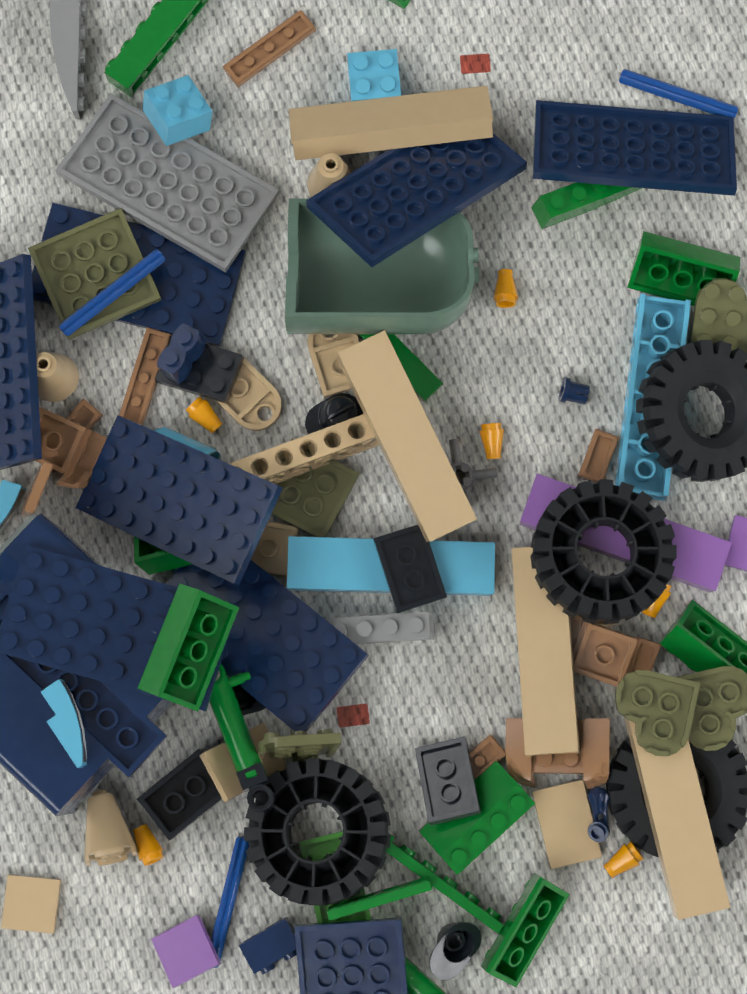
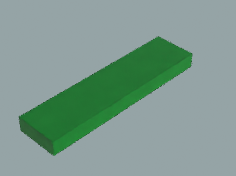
M357 334V335H358L362 340H365V339H367V338H369V337H371V336H374V335H376V334ZM387 334L415 393L426 402L443 383L395 334Z
M429 876L330 905L327 915L329 921L430 891L433 884Z

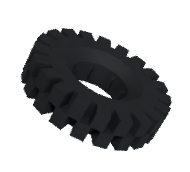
M700 340L671 350L661 356L660 361L652 364L646 372L650 376L643 379L638 392L644 394V396L636 400V413H643L644 419L637 421L640 434L647 433L649 439L643 443L649 453L656 451L659 453L655 461L664 469L673 467L672 474L682 479L691 477V481L705 482L710 480L711 482L736 476L745 472V468H747V353L740 348L731 351L732 344L723 341L713 343L712 340ZM699 386L713 391L721 400L724 408L723 426L719 433L710 435V438L700 436V433H695L688 425L684 415V403L686 402L687 394L690 390L698 389Z
M600 479L597 484H592L591 480L578 483L576 488L572 489L569 487L561 492L556 500H552L536 525L531 542L533 552L530 556L532 569L536 568L537 572L535 579L540 589L545 588L548 592L546 595L547 599L554 606L560 604L564 607L562 612L572 618L578 615L583 617L582 622L596 624L597 621H604V625L615 624L622 619L627 621L638 616L640 612L645 611L666 589L667 583L672 578L675 569L672 565L673 561L677 558V545H672V539L675 537L672 525L665 524L664 519L667 515L660 505L654 508L650 504L653 498L644 491L639 495L633 492V485L621 482L619 486L613 485V480ZM598 526H608L613 528V531L616 532L617 530L627 541L626 546L630 548V561L627 560L625 563L627 568L617 575L613 572L609 576H601L595 574L594 570H588L581 562L580 558L582 556L581 554L578 555L577 542L583 538L581 534L583 531L590 527L596 529Z
M628 738L616 750L617 754L611 760L609 766L610 774L606 783V791H608L610 796L608 806L611 815H614L616 820L615 824L622 834L626 835L637 848L659 858L630 739ZM733 740L725 747L716 751H705L694 747L689 742L695 768L701 774L699 779L704 781L705 793L703 800L716 851L719 853L720 848L723 846L727 847L737 838L735 836L738 829L742 830L747 821V817H745L747 812V770L745 767L747 761L743 753L737 751L735 748L737 744Z
M306 759L305 762L295 761L285 765L286 769L283 771L276 770L268 777L270 782L266 784L275 794V805L266 813L256 812L249 806L245 817L249 819V826L244 827V841L249 842L250 849L246 850L249 862L254 863L257 868L254 872L262 882H266L270 886L269 889L275 894L288 898V901L298 904L331 905L356 896L363 887H368L376 878L375 873L378 869H382L387 857L384 856L386 848H390L391 834H388V826L391 823L389 812L385 811L383 806L385 802L380 792L376 791L372 786L373 783L364 775L358 773L357 770L332 760ZM258 792L255 795V804L257 806H263L268 802V794L266 792ZM314 803H322L321 807L325 808L327 805L332 807L338 813L337 819L342 822L343 836L339 838L341 840L339 847L332 855L328 853L326 854L327 858L320 861H312L310 856L306 858L301 856L295 849L296 843H292L291 827L295 825L293 823L294 818L301 810H307L306 806Z

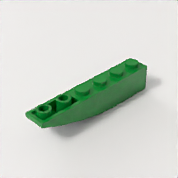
M576 182L539 196L531 209L541 229H545L604 206L642 188Z

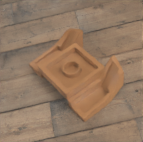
M39 407L42 459L36 460V462L52 464V469L63 474L58 480L57 485L76 489L87 487L93 473L92 470L107 437Z
M578 615L574 618L570 617L575 673L617 687L618 682L625 674L637 670L652 671L661 647L660 643L639 636L634 637L598 624L582 622L583 617Z
M506 718L505 754L508 774L517 783L535 788L534 774H583V781L587 789L607 783L609 776L610 718H584V720H578L580 753L535 755L532 757L525 756L523 718Z

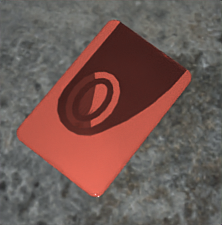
M488 53L460 56L462 74L491 72L490 55Z
M366 703L337 707L338 725L340 728L370 723L368 705Z

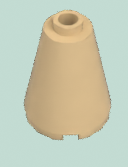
M333 153L323 155L308 175L307 188L310 197L347 176L353 170L338 155Z
M41 352L36 354L39 398L48 402L65 400L76 390L79 382V373L75 363L71 358L62 353Z
M107 790L93 792L92 797L87 799L85 865L92 866L91 861H97L98 866L128 860L127 854L131 852L133 857L136 856L138 853L137 847L114 795L108 793Z

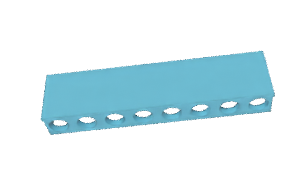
M641 293L637 298L615 485L619 486L621 482L633 485V492L638 495L644 491L654 500L665 501L669 495L672 467L664 469L655 461L659 453L657 451L649 453L643 442L648 440L649 436L647 433H639L637 421L644 418L643 413H636V400L644 396L638 390L642 380L650 376L646 372L652 364L660 361V357L667 352L686 345L691 300L666 299L646 296V294Z
M288 536L287 588L289 591L390 593L373 539ZM429 542L446 595L491 596L494 594L495 542Z

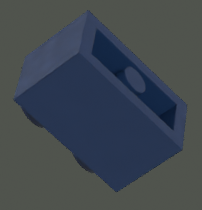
M287 917L239 944L254 974L261 971L263 975L276 967L274 962L284 958L287 961L297 955L295 931Z

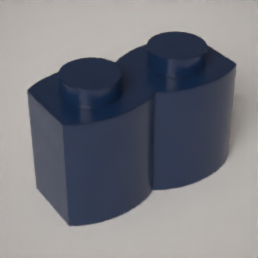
M183 323L173 333L171 345L161 352L157 361V367L165 377L178 384L182 383L190 374L192 363L203 353L206 341L198 330Z

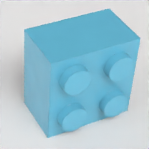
M397 49L347 53L351 101L401 96Z
M189 75L144 90L143 111L166 146L210 131L212 110Z

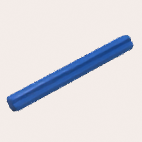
M627 69L622 70L619 82L624 85L714 115L731 116L735 119L738 112V107Z
M156 249L60 323L59 328L66 336L74 333L165 262L163 254Z
M238 836L235 841L211 937V942L220 961L247 856L246 850L249 848V842L244 841V837Z

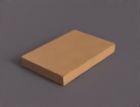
M43 462L39 466L20 512L21 515L29 517L35 513L52 471V464Z

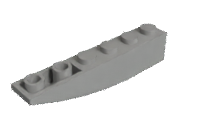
M50 0L51 40L57 70L75 119H81V111H85V97L81 96V87L86 86L85 72H82V64H86V49H82L83 40H87L86 25H83V17H87L88 13L87 2H84V0Z
M431 612L325 619L356 645L435 640L434 614Z

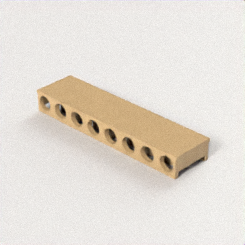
M487 86L289 109L291 144H293L295 160L321 158L328 153L347 155L493 137V114Z
M385 330L338 352L337 360L426 542L436 540L477 520Z
M362 414L229 464L277 484L291 479L293 476L309 472L310 466L314 470L328 465L327 461L331 459L339 461L377 447L379 444L365 415Z
M511 548L525 756L580 753L570 616L562 612L564 607L560 604L554 606L547 599L546 595L548 592L545 588L540 589L535 579L537 575L536 568L532 569L530 556L533 548Z
M625 719L673 916L681 920L731 908L689 740L675 754L655 756L646 752L638 745L635 735V723Z

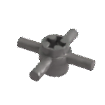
M459 439L449 440L452 469L454 473L460 471L465 473L463 483L460 484L465 495L474 480L498 477L497 468L472 470L468 464L461 460Z

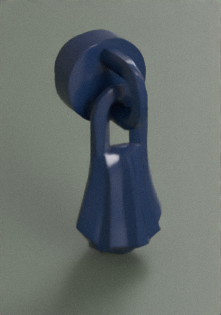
M597 786L591 789L587 795L593 810L594 819L588 827V835L595 842H603L610 834L607 815L610 796L608 791L601 786ZM598 814H603V819L598 820Z

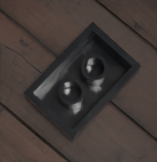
M199 748L137 798L138 802L169 841L173 840L222 800L199 756L204 753L203 749Z

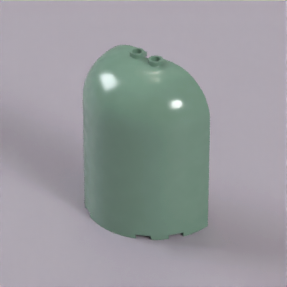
M289 198L288 276H286L285 326L287 334H378L384 330L386 334H431L442 331L454 324L467 309L472 298L474 283H479V267H474L473 264L478 263V248L473 247L471 226L460 212L374 267H370L306 207L307 199Z

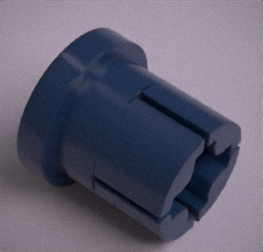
M564 377L560 387L559 402L565 403L570 401L585 405L588 396L585 395H589L590 386L573 382L571 378Z

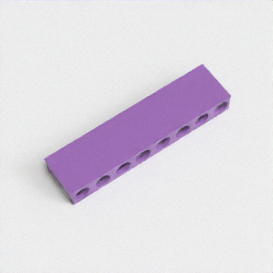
M537 473L519 525L536 530V525L551 501L556 500L559 494L567 488L571 487L574 489L576 487ZM664 519L666 525H672L675 537L672 539V545H677V558L673 561L672 566L675 569L671 579L709 593L716 591L732 542ZM598 526L596 529L590 527L581 533L583 538L581 541L578 540L577 546L625 563L627 560L630 561V548L626 546L627 541L624 536L617 530L615 532L611 527Z

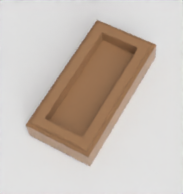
M595 429L578 477L591 480L596 484L600 479H604L619 437Z

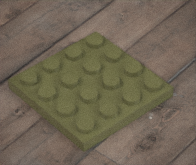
M121 208L28 248L60 323L143 260V256ZM149 273L70 336H66L67 339L76 338L161 301L162 299L151 274Z

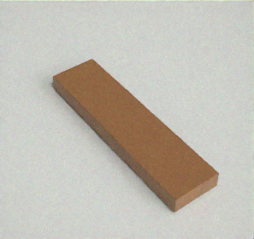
M299 10L222 66L223 70L238 88L314 33L316 28L303 11Z
M146 328L119 416L139 425H144L157 384L155 381L159 371L157 361L161 352L169 345L172 337L171 334Z

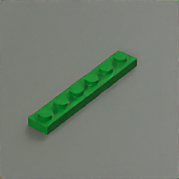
M391 834L390 848H386L385 852L419 877L429 876L434 888L497 934L504 926L500 920L502 917L500 913L490 906L487 910L478 904L480 902L478 897L469 891L466 894L457 889L459 884L451 877L446 875L443 879L435 873L437 868L429 861L424 860L420 862L414 857L416 852L407 845L403 844L400 847L394 843L393 839L395 837Z

